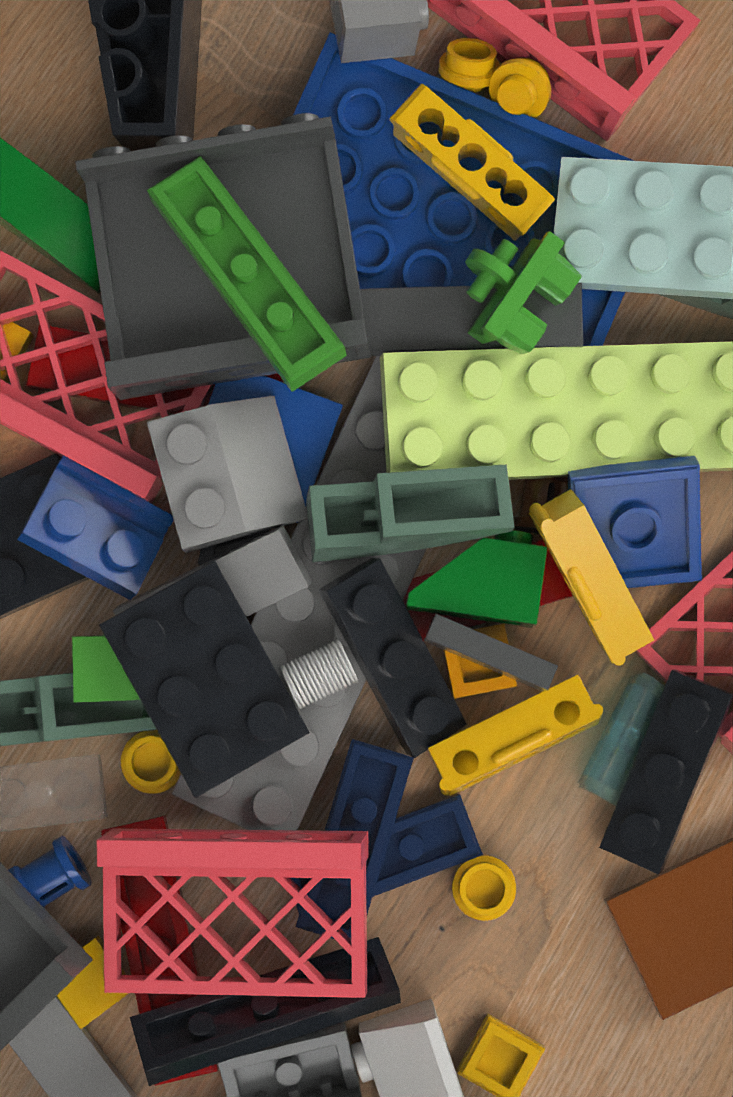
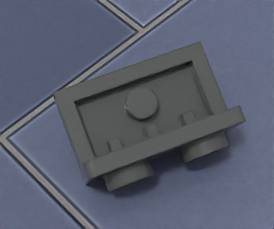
M345 1022L218 1063L227 1097H362L361 1084Z

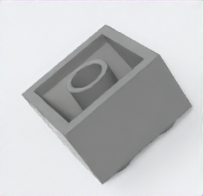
M274 396L210 404L147 422L180 544L185 553L308 519Z

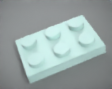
M561 157L554 234L564 241L565 244L559 251V254L566 258L582 275L578 282L582 283V289L733 299V167Z

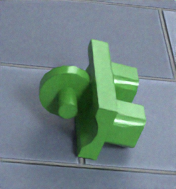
M551 231L546 232L541 240L533 238L512 268L508 265L517 253L518 248L506 239H502L493 254L480 249H473L465 263L477 277L466 293L475 301L483 303L493 287L497 290L467 333L482 344L496 340L501 345L519 354L531 352L547 327L545 322L523 307L531 292L535 290L556 306L565 301L582 277L566 258L559 254L565 242Z

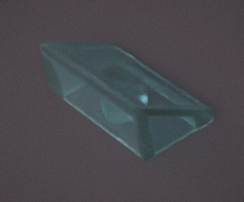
M646 673L631 675L578 781L580 788L615 806L618 803L665 688L664 685Z

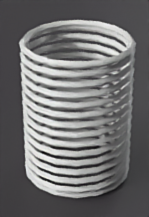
M336 639L335 642L332 641L331 644L328 643L327 646L323 645V649L319 647V651L315 649V653L311 651V655L307 653V658L303 655L302 658L298 657V660L294 659L295 665L293 661H290V665L286 662V667L285 665L280 666L299 709L305 708L306 704L309 706L310 702L313 704L314 700L318 702V698L322 700V696L326 698V693L330 696L331 693L338 692L339 688L343 690V686L347 688V684L351 686V682L353 684L355 682L358 683L357 676L339 639Z

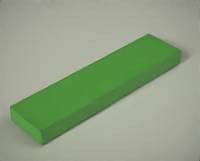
M201 156L147 190L151 202L291 392L347 356L343 343Z

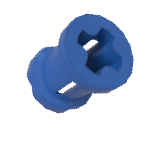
M62 835L53 840V849L22 868L17 865L8 869L44 908L75 887L84 890L92 884L91 877L81 857L72 844Z

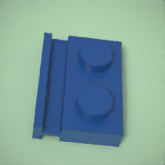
M62 456L17 540L131 601L138 594L164 541L163 538L174 520L173 515L73 460Z

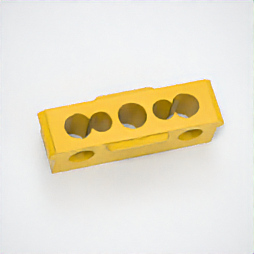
M420 84L389 118L390 122L394 125L393 135L514 241L521 235L523 236L555 201L554 197L513 161V156L473 120H465L424 84ZM424 122H434L442 130L441 141L450 140L455 145L444 147L437 139L438 133L432 135L421 132L422 130L419 125ZM471 157L479 160L483 167L476 171H468L460 165L459 161L463 158ZM497 181L501 183L504 188V194L515 193L523 199L524 203L518 206L504 204L500 196L501 188H491L487 182Z
M571 489L542 506L539 503L532 504L529 508V515L546 547H548L553 560L598 644L612 664L614 663L617 666L623 665L627 655L654 641V638L587 509Z
M576 675L549 688L547 691H543L429 747V754L442 778L439 782L441 793L451 797L598 725L603 714V707L600 704H593L580 676Z

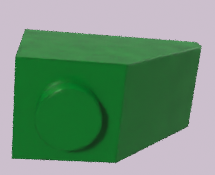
M514 530L494 536V539L482 538L410 591L407 597L406 608L412 611L532 628L537 625L548 547L532 545L534 535Z

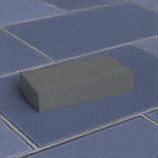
M438 614L433 617L423 640L540 691L549 690L558 665Z

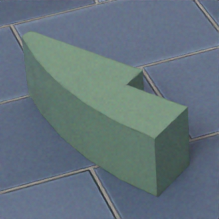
M507 464L377 473L375 480L371 482L309 486L306 499L312 562L354 559L433 548L506 533L514 529Z
M73 673L0 681V747L156 730L140 700L74 703Z

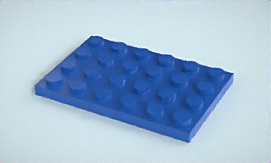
M331 32L293 115L311 113L319 118L331 117L336 137L360 289L471 286L477 275L466 265L467 257L473 249H480L493 254L502 239L510 241L518 248L517 253L508 265L512 268L531 239L541 240L548 231L554 234L561 157L634 161L528 115L510 114L497 102L395 59L387 58L341 63L336 35ZM420 84L427 86L465 120L471 119L512 154L513 161L554 197L555 201L530 229L516 241L393 135L394 125L390 122L389 118ZM424 122L419 125L422 130L421 132L432 135L438 133L437 139L444 147L455 145L450 140L441 141L442 130L434 122ZM467 157L459 161L460 165L468 171H476L483 167L480 161L475 158ZM497 181L487 182L491 188H501L500 196L504 204L518 206L524 203L523 199L515 193L504 194V188L501 183ZM582 289L583 346H603L625 292Z

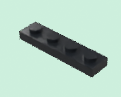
M379 937L367 940V994L365 998L200 994L129 1018L147 1082L151 1086L401 1003L399 986ZM344 948L308 959L326 979H352L351 955ZM289 966L259 976L263 978H278ZM298 969L290 978L308 977Z

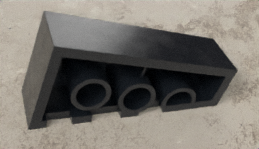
M88 0L91 20L96 28L100 56L98 57L111 129L116 140L122 147H126L130 151L153 148L158 140L165 137L182 135L193 139L202 0Z

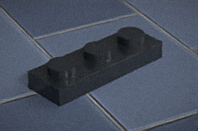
M372 557L318 589L407 755L416 758L427 751L429 747L441 742L467 725L381 559Z
M676 669L671 670L599 848L658 875L663 871L732 704L733 693Z

